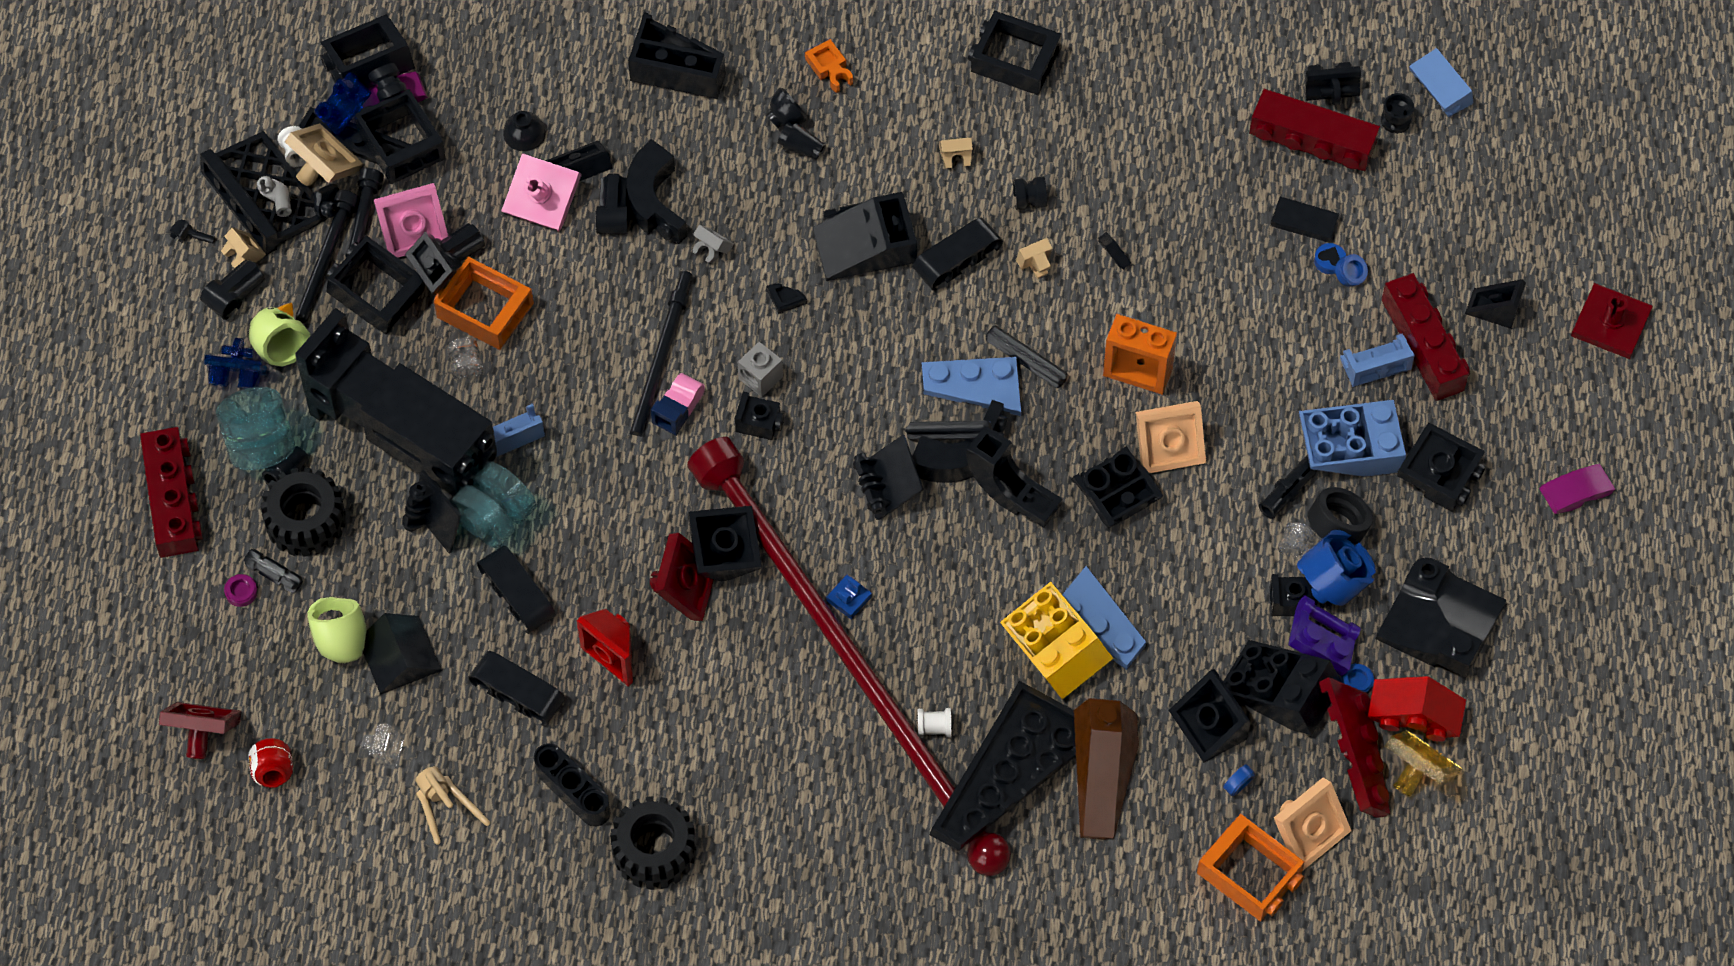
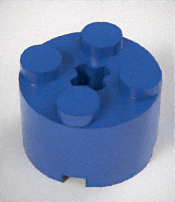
M1332 530L1297 562L1298 569L1305 575L1313 587L1311 591L1314 598L1323 604L1328 601L1339 606L1346 605L1374 581L1372 575L1376 573L1375 564L1367 550L1360 543L1352 544L1347 540L1351 535L1341 530Z

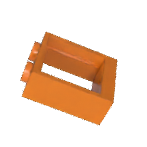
M469 256L451 278L445 289L442 288L434 299L438 319L501 350L534 304L531 288ZM472 281L509 299L490 327L453 308Z
M1116 314L1106 339L1103 376L1163 395L1173 370L1177 332ZM1141 329H1147L1148 332L1143 333Z
M1240 813L1199 860L1197 874L1261 922L1267 914L1271 917L1276 914L1284 902L1281 898L1288 890L1293 893L1300 886L1305 877L1302 875L1305 862ZM1243 840L1287 872L1262 903L1218 870Z

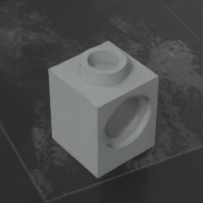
M760 342L737 362L739 380L761 397L783 378L782 359Z

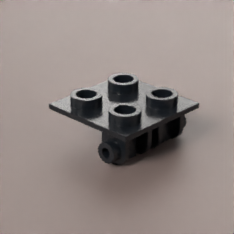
M901 435L871 457H867L865 453L857 454L854 457L853 468L857 470L860 476L858 482L862 486L861 491L867 498L868 510L872 511L876 520L882 519L924 490L905 435Z
M422 470L419 482L413 484L409 489V498L405 506L406 514L402 518V525L409 532H413L426 525L450 554L453 550L461 514L456 504L450 502L443 494L439 484Z

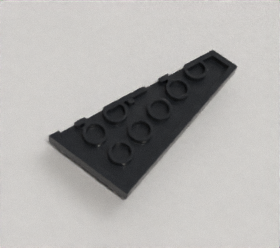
M1019 681L933 825L929 835L960 851L1076 757L1074 710Z

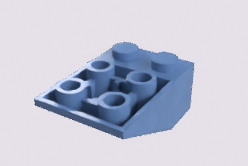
M1394 400L1299 411L1310 469L1363 477L1398 473L1406 458Z

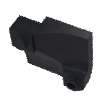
M1421 558L1412 565L1375 639L1428 665L1435 667L1438 664L1466 677L1507 600L1457 577L1450 571L1448 565L1432 558ZM1422 570H1429L1433 574L1426 575Z

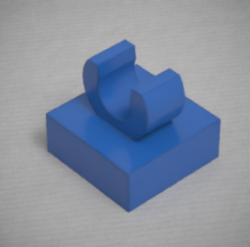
M846 575L826 596V601L852 619L872 598V593L855 579Z

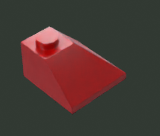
M607 609L581 616L577 620L580 647L629 687L633 683L632 645L629 623L621 615L616 614L614 616Z

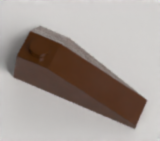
M1089 698L1074 710L1080 838L1114 839L1139 746L1137 713L1121 701Z

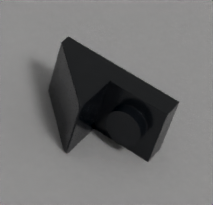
M424 232L405 254L434 295L438 294L462 265L460 261L446 255L435 237L427 232Z

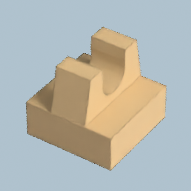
M971 137L939 141V150L945 168H952V158L955 155L961 156L963 166L971 165L973 150Z
M232 227L224 236L228 241L221 252L228 257L237 252L236 259L231 263L234 268L244 260L257 262L266 255L250 233Z
M1048 238L1019 249L1016 262L1021 270L1030 267L1037 279L1047 275V270L1051 267L1048 259L1053 248Z

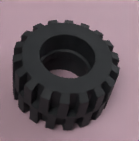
M298 468L291 469V474L286 475L284 472L278 475L279 480L277 482L272 480L268 484L270 491L264 490L262 495L263 502H261L262 517L272 543L276 542L277 548L281 551H284L287 547L289 554L296 556L297 550L301 551L303 557L310 556L309 551L314 549L316 554H320L323 552L322 546L325 544L330 549L334 545L333 537L340 539L343 534L341 527L345 528L346 525L344 504L338 486H335L334 480L330 476L325 478L324 472L319 470L314 474L311 468H304V472H298ZM314 503L320 506L319 511L311 518L293 520L287 517L288 512L298 504Z
M653 796L646 797V802L640 803L639 799L633 801V807L629 809L625 806L621 810V817L616 816L613 821L614 829H611L610 837L615 866L617 870L621 869L622 877L628 881L631 877L633 885L639 888L642 882L646 883V888L649 890H654L655 883H660L661 889L668 888V880L672 879L675 884L681 881L680 873L683 872L687 875L691 870L690 863L694 864L696 840L693 822H690V817L686 810L681 812L680 805L676 802L669 805L667 798L660 797L658 802L654 801ZM649 831H661L673 839V842L666 850L657 854L643 853L634 846L636 840Z

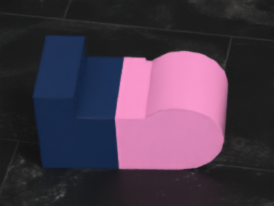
M680 373L660 401L657 400L651 408L652 423L677 436L703 396L705 385Z

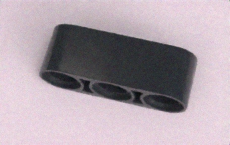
M977 218L920 254L912 267L931 290L936 291V287L944 281L946 283L961 275V271L969 265L973 267L987 258L986 254L994 249L998 251L1003 244V240L984 218Z
M503 545L477 561L480 573L487 575L491 581L489 585L499 598L503 597L509 604L508 610L517 621H522L527 628L525 631L527 634L556 616L546 596L507 546Z
M487 651L468 676L473 686L480 685L488 690L487 694L501 702H509L515 706L514 709L528 718L533 716L540 720L542 726L548 725L565 701V696L556 687L493 651Z
M550 743L538 747L534 753V763L539 779L589 826L596 827L606 823L611 814L607 793L560 747ZM549 760L557 762L553 767L542 766L544 762ZM570 782L580 784L575 789L565 788L566 784ZM592 804H600L603 806L598 811H590L587 809Z

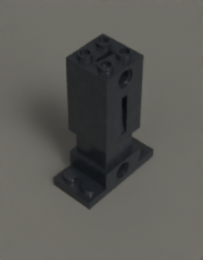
M337 308L330 313L295 353L311 416L320 421L326 414L335 420L342 414L364 428L366 440L417 473L421 474V471L424 470L432 480L439 484L440 488L454 497L459 498L465 490L469 491L474 486L477 475L484 467L488 468L494 462L497 456V448L491 420L403 364L399 363L393 369L372 356L370 344L349 331L346 314Z

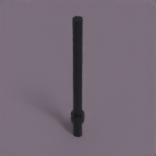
M681 271L676 289L671 291L668 300L669 311L635 414L630 435L642 437L681 311L686 309L689 299L687 292L693 275L688 271Z

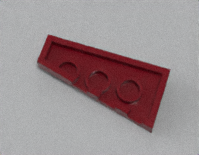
M1330 677L1319 681L1322 693L1328 692L1332 707L1327 708L1331 722L1337 721L1342 734V739L1337 740L1341 753L1344 754L1352 765L1347 772L1360 811L1376 818L1390 815L1389 793L1385 787L1383 776L1384 765L1379 755L1377 744L1378 733L1374 727L1373 720L1368 717L1371 701L1368 693Z

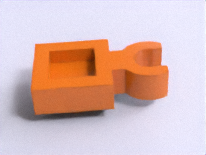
M831 39L805 52V60L819 79L830 78V87L834 92L838 93L840 91V84L838 82L840 79L846 80L850 86L853 85V75L850 70L845 68L847 67L846 59Z

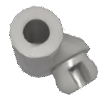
M269 176L261 177L257 181V189L260 191V194L275 202L276 214L278 216H289L292 210L287 186L275 179H271Z

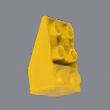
M1049 582L1000 622L1061 699H1064L1114 659L1095 633L1052 582Z

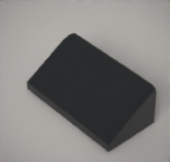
M598 140L545 160L579 172L581 174L579 182L613 169L608 151Z

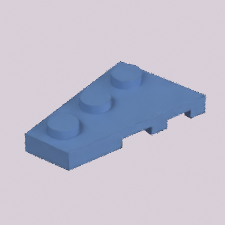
M1016 357L922 362L923 390L925 395L960 403L966 402L980 405L982 408L987 409L991 401L995 400L1004 403V411L1021 416Z
M1085 566L1062 595L1099 638L1114 658L1112 660L1127 670L1145 648L1146 641L1087 566Z

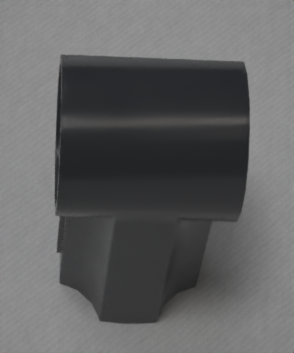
M608 174L601 178L600 204L596 207V233L628 234L627 178L619 174Z
M470 223L461 227L442 241L436 238L446 255L460 262L485 246L484 239L479 230Z
M244 260L221 281L215 279L209 282L201 292L200 300L223 320H227L229 318L228 315L235 308L240 309L242 300L265 280L264 274L251 260Z

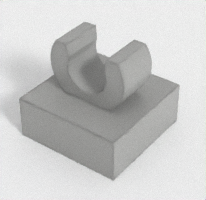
M698 225L693 236L701 240L694 245L693 253L699 255L704 248L708 247L709 255L705 260L708 263L716 261L719 252L727 254L734 245L733 242L706 226Z

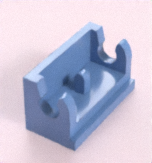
M1437 48L1409 66V70L1429 91L1448 117L1473 104L1472 90Z
M1403 334L1396 335L1397 339L1393 340L1392 343L1352 354L1350 349L1344 350V355L1340 356V360L1352 387L1411 370L1415 355L1411 351Z
M533 404L526 406V413L493 427L497 448L496 457L545 436L543 421L539 415L536 416Z

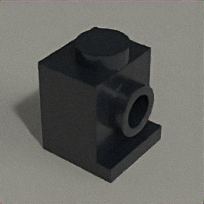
M743 391L735 415V432L773 440L775 431L782 430L785 413L780 412V403L749 396L748 392Z
M1278 574L1271 575L1269 586L1271 616H1294L1297 604L1304 596L1313 599L1315 605L1318 604L1311 591L1313 587L1306 577H1278Z

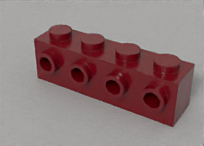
M1263 89L1251 118L1249 134L1264 141L1270 140L1285 145L1291 150H1300L1313 154L1322 160L1328 159L1343 164L1349 169L1366 171L1377 144L1380 126L1268 89Z
M1414 273L1386 282L1381 301L1399 334L1405 336L1411 351L1415 355L1414 362L1435 401L1465 391L1467 379L1470 375L1469 366L1464 358L1460 359L1453 336L1450 333H1446L1443 328L1440 312L1436 307L1433 308L1431 306L1425 285L1422 282H1418Z
M178 427L140 433L155 544L159 556L163 558L199 551L197 540L203 539L200 520L194 521L193 512L199 511L196 493H190L189 488L190 484H195L192 465L186 466L185 457L191 456L188 438L181 437Z

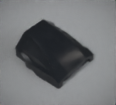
M1127 446L1118 451L1113 457L1106 458L1101 464L1094 465L1087 472L1083 471L1080 475L1078 473L1071 479L1087 497L1108 529L1163 497V494L1146 468L1139 463Z

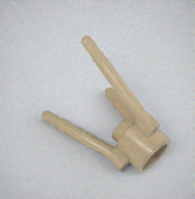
M438 767L426 768L418 774L415 781L420 790L416 795L422 803L430 832L436 845H439L441 840L429 799L433 802L442 800L448 808H452L453 803L447 795L449 791L484 825H490V821L453 784L449 776L442 775Z

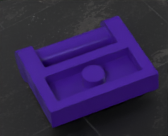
M1304 596L1298 602L1295 610L1288 646L1303 654L1330 660L1337 674L1343 676L1350 670L1355 640L1358 638L1361 628L1353 622H1344L1315 605L1313 599ZM1309 617L1341 634V638L1309 620Z

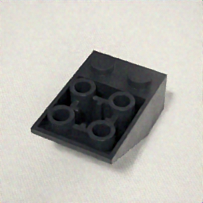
M903 192L873 197L812 227L826 281L913 264L917 258V240Z
M1248 640L1223 682L1237 702L1290 730L1312 735L1325 715L1327 708L1331 705L1328 692L1322 693L1319 681L1328 677L1339 682L1342 681L1330 660Z

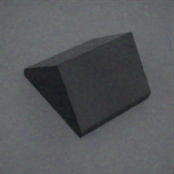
M752 506L688 512L697 575L722 582L762 568Z
M384 613L366 631L365 645L362 652L380 695L442 671L419 616Z
M1211 669L1168 710L1203 763L1247 740L1250 720L1215 669Z

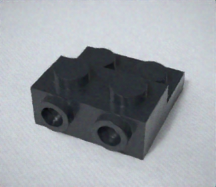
M1428 422L1399 468L1397 477L1424 490V497L1453 512L1457 504L1463 507L1471 493V489L1467 488L1473 480L1478 483L1486 469V465L1482 464L1485 451Z

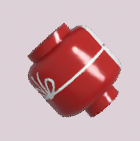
M267 738L258 741L251 747L248 760L250 775L254 782L261 786L275 788L290 779L293 774V761L288 744L279 739Z

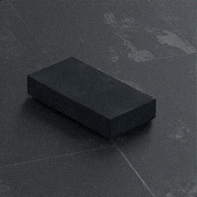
M1279 197L1270 226L1330 243L1339 213Z

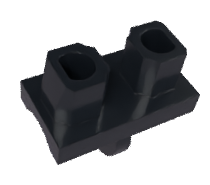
M1350 62L1339 63L1334 69H1324L1320 65L1308 66V70L1305 73L1306 101L1331 99L1333 105H1340L1341 98L1360 96L1362 72L1360 66L1353 67Z

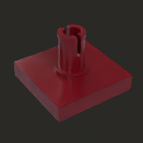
M1594 283L1571 336L1630 359L1653 305Z
M680 533L669 534L659 571L652 572L651 576L653 578H650V586L655 593L690 620L703 621L714 580L697 575L692 542Z
M176 702L160 711L159 725L189 729L186 757L204 759L207 753L209 732L224 734L239 725L241 710Z

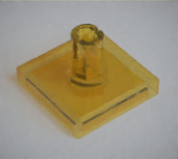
M1409 731L1392 735L1385 745L1387 749L1408 762L1393 786L1398 790L1404 787L1402 793L1410 797L1424 775L1441 785L1454 780L1462 770L1460 766Z

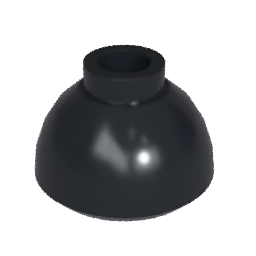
M778 88L772 96L770 112L766 114L777 129L782 125L785 126L787 122L802 124L807 121V115L784 88Z
M519 111L510 116L503 129V137L506 144L517 151H530L537 148L544 141L546 135L542 120L534 113Z

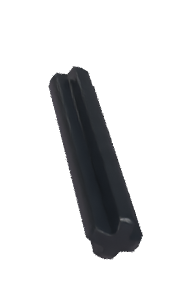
M993 326L986 334V341L1009 357H1016L1018 363L1054 387L1060 388L1067 380L1068 374L1066 371L998 326Z
M988 420L910 422L905 432L910 441H919L921 435L934 440H974L984 426L992 429V426Z

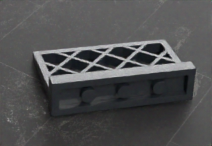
M264 131L217 153H214L212 149L200 153L201 173L246 231L251 234L262 248L266 256L277 250L278 244L328 219L327 217L322 219L317 215L311 218L299 216L301 206L314 208V194L308 186L302 184L297 179L296 175L298 173L286 162L283 154ZM260 142L268 149L266 156L249 153L250 149ZM228 158L242 160L240 168L226 166L223 161ZM251 161L263 164L261 172L244 169L246 162ZM268 164L281 166L284 169L283 176L266 174ZM263 176H269L271 179H275L284 185L298 187L301 191L299 198L290 196L291 205H296L294 214L286 217L278 216L275 203L273 210L259 208L257 205L258 198L269 199L261 195L257 187L256 189L243 187L240 184L241 178L259 180ZM274 220L292 223L290 228L278 232L273 226Z

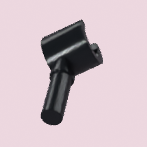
M182 219L176 221L170 229V232H172L170 237L175 239L178 236L180 238L178 241L181 243L184 242L187 236L212 244L216 238L193 229L187 221Z

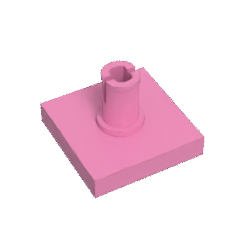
M522 154L501 211L560 231L565 222L581 174L577 171Z
M434 183L374 199L386 249L397 258L406 256V252L424 232L433 235L435 239L438 238L441 241L448 237Z

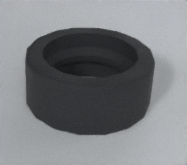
M1329 487L1321 491L1310 507L1308 520L1312 529L1322 539L1332 530H1341L1351 535L1347 540L1356 545L1362 541L1372 526L1373 514L1365 501L1352 491L1340 487ZM1329 510H1333L1335 512L1340 513L1341 515L1346 517L1352 523V525L1341 522L1339 519L1334 517Z

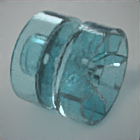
M268 387L247 388L231 394L218 405L216 417L221 433L225 437L224 442L229 459L235 467L244 470L268 468L280 463L293 452L295 448L294 436L290 423L287 420L282 396L277 390Z
M486 462L472 478L474 486L465 485L450 502H453L458 507L461 514L459 523L468 532L479 539H483L482 542L488 546L500 548L514 533L515 528L513 524H522L536 509L537 505L531 492L514 474L497 463Z

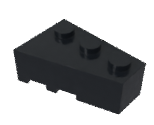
M644 12L628 59L630 81L718 99L726 75L724 54L693 37L689 39L677 33L676 28L670 25L666 27L653 20L652 15Z

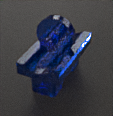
M349 72L344 79H338L333 86V93L326 102H320L314 110L315 114L334 134L340 135L355 116L354 114L363 109V104L372 93L358 80L354 73Z
M235 338L233 346H222L221 353L231 355V358L205 355L204 364L209 368L208 383L210 385L227 387L229 373L233 371L240 372L237 386L239 389L254 391L257 390L260 376L266 375L267 366H263L261 361L243 359V357H254V349L244 348L243 338Z

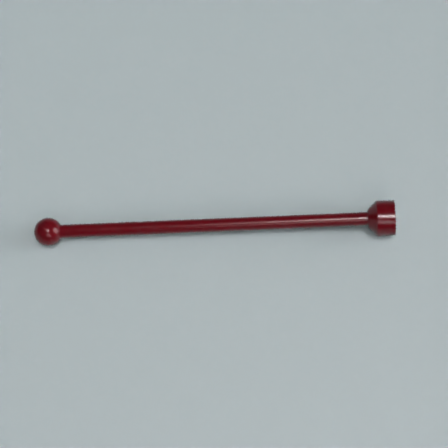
M718 437L705 443L690 457L687 464L688 469L703 489L724 491L734 507L752 506L757 540L943 807H945L955 787L739 480L745 461L743 456L729 437ZM984 830L969 843L967 858L975 872L984 876H994L1006 869L1010 862L1011 851L1009 844L1002 836L996 833L985 832Z

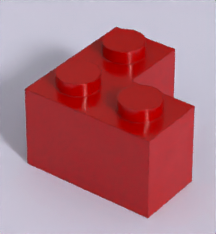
M1429 676L1374 679L1368 717L1379 723L1380 728L1384 730L1399 731L1401 727H1409L1425 733L1426 738L1429 740L1443 742L1446 738L1460 737L1466 699Z

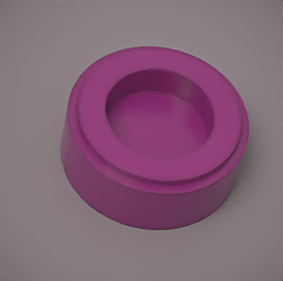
M238 574L226 582L224 593L230 604L243 607L255 600L258 589L253 578L245 574Z

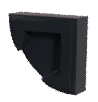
M1107 232L1098 238V242L1109 253L1120 269H1125L1131 264V261Z
M782 284L766 286V290L778 314L807 304L806 297L798 289L794 290L782 286Z

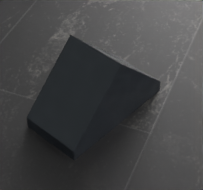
M1520 279L1474 288L1465 314L1512 329L1526 282Z

